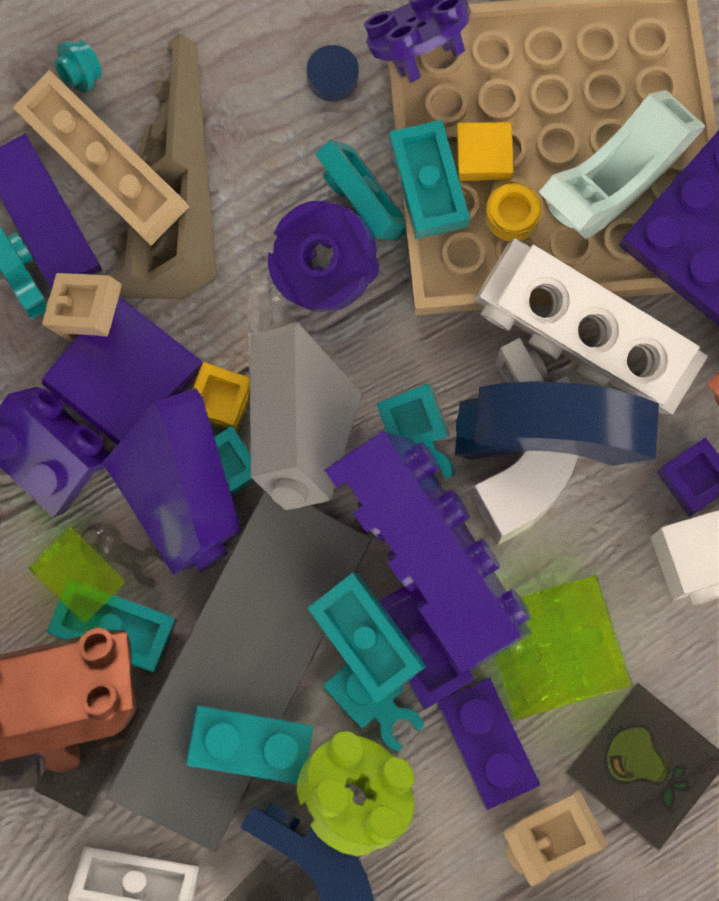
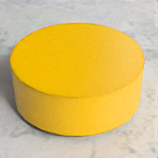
M518 183L504 184L495 189L488 199L485 211L486 224L490 231L502 240L512 241L515 238L519 241L529 237L537 228L541 216V203L536 193L529 187Z

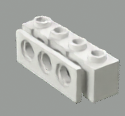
M516 238L507 244L474 301L484 306L480 315L494 325L506 331H510L513 325L517 326L532 336L528 344L540 353L554 360H557L560 354H563L579 364L575 373L586 381L604 388L609 382L623 392L659 403L660 414H674L708 357L699 351V345L537 246L532 245L529 247ZM533 289L545 291L552 301L550 314L546 318L537 316L530 308L529 297ZM584 317L591 319L598 328L599 336L597 342L592 347L586 346L578 335V327ZM633 347H637L645 357L644 369L638 376L634 375L627 365V356Z

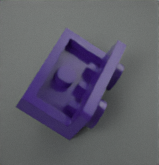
M39 387L9 393L0 405V468L53 518L66 513L93 473L106 468L102 462L108 457L110 452L103 446L101 437L92 429L80 425L64 410L62 401L53 393Z

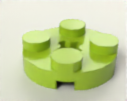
M341 731L334 735L331 740L319 746L306 760L299 773L297 794L301 806L305 802L307 803L308 810L314 818L310 826L321 840L332 848L349 855H369L374 850L387 848L408 829L414 814L415 802L411 787L415 782V775L408 762L402 758L394 757L378 743L357 736L349 731ZM346 784L356 785L363 791L366 800L361 805L352 801L353 792L346 787Z

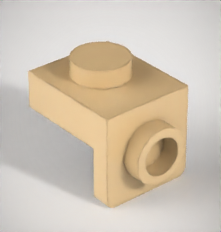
M580 790L521 818L504 830V836L507 840L506 852L514 869L518 873L524 874L531 886L543 882L552 873L584 859L608 845Z

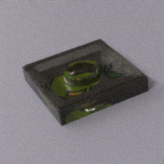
M636 683L564 774L653 849L660 850L719 774V749L642 685Z

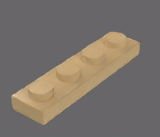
M50 70L12 107L150 245L190 207L182 197Z

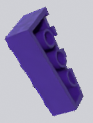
M382 431L325 469V472L336 488L343 483H348L360 501L358 509L353 512L366 532L371 530L380 541H387L392 549L388 552L389 561L387 563L398 580L412 592L419 588L425 598L418 602V609L461 673L474 670L531 635L532 632L526 624V621L531 619V614L520 595L513 588L506 591L495 573L496 570L500 569L497 557L483 539L476 542L464 523L470 519V515L459 496L453 490L445 492L435 476V473L440 470V466L427 445L422 441L416 444L414 440Z

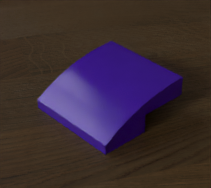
M119 296L108 336L79 334L42 378V385L118 445L154 401L178 394L198 376L203 361Z

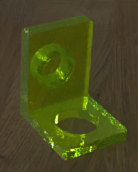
M67 526L28 564V569L83 622H87L125 584V580L70 526Z

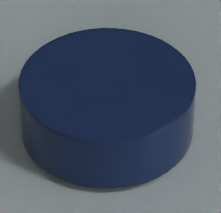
M327 45L317 49L307 62L308 86L317 97L326 101H340L349 97L355 91L359 81V65L354 54L348 49L338 45Z

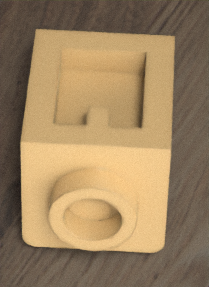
M56 273L42 325L71 343L79 334L108 336L122 284L109 275Z

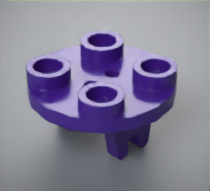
M409 0L410 3L393 11H383L371 16L364 24L368 35L366 43L371 54L376 59L393 61L401 78L406 76L410 83L418 80L421 76L415 56L425 54L439 46H442L446 52L451 49L455 57L465 52L460 32L470 21L471 10L466 0Z

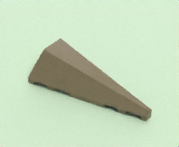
M178 34L168 43L167 50L172 54L171 70L167 82H157L154 96L161 101L157 120L154 125H145L137 155L182 197L190 207L152 245L129 223H127L125 234H114L111 248L118 252L119 255L112 278L122 284L119 294L122 299H183L217 278L196 43L182 34Z

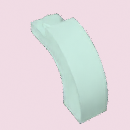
M667 90L651 93L601 149L581 165L552 175L539 193L547 200L549 210L557 220L568 227L574 228L587 239L606 227L642 196L680 157L706 126Z

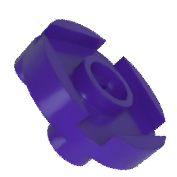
M325 201L303 203L288 212L275 229L274 235L277 238L274 242L273 253H268V270L272 282L285 299L308 310L332 312L347 307L364 293L368 284L373 282L379 273V262L376 258L377 247L370 227L359 214L337 203H327ZM319 244H322L325 248L333 249L331 263L326 269L321 266L313 268L311 263L317 257L315 247Z

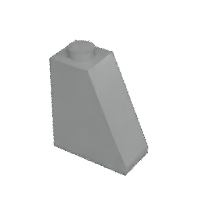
M298 322L253 335L250 342L251 478L284 510L296 509L331 500L335 485L325 472V469L344 456L362 394Z

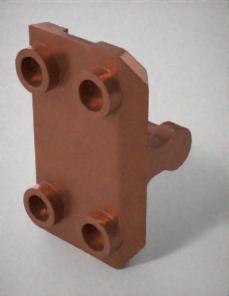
M95 628L87 631L83 636L0 654V761L39 753L44 757V767L46 769L56 772L69 771L80 764L78 743L114 736L126 727L136 712L135 689L133 688L131 667L132 648L126 630Z

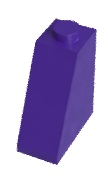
M197 388L154 401L102 463L172 574L175 575L193 566H196L199 572H203L222 561L228 555L225 546L242 531L205 404Z

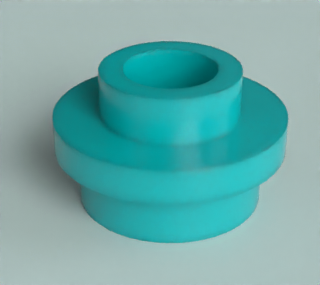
M83 40L75 43L65 41L58 45V58L55 59L54 64L62 82L69 88L75 87L81 93L92 90L94 82L102 78V68L93 49Z

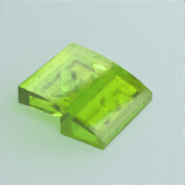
M598 576L586 577L521 596L531 614V619L526 621V624L532 634L495 656L514 720L524 719L633 686Z

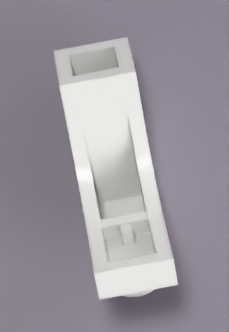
M520 338L500 347L495 364L506 383L545 382L548 379L546 367L535 350L528 352ZM567 376L555 381L570 383ZM526 451L514 465L474 486L471 499L496 545L525 531L550 509L566 486L575 467L578 455L550 451Z

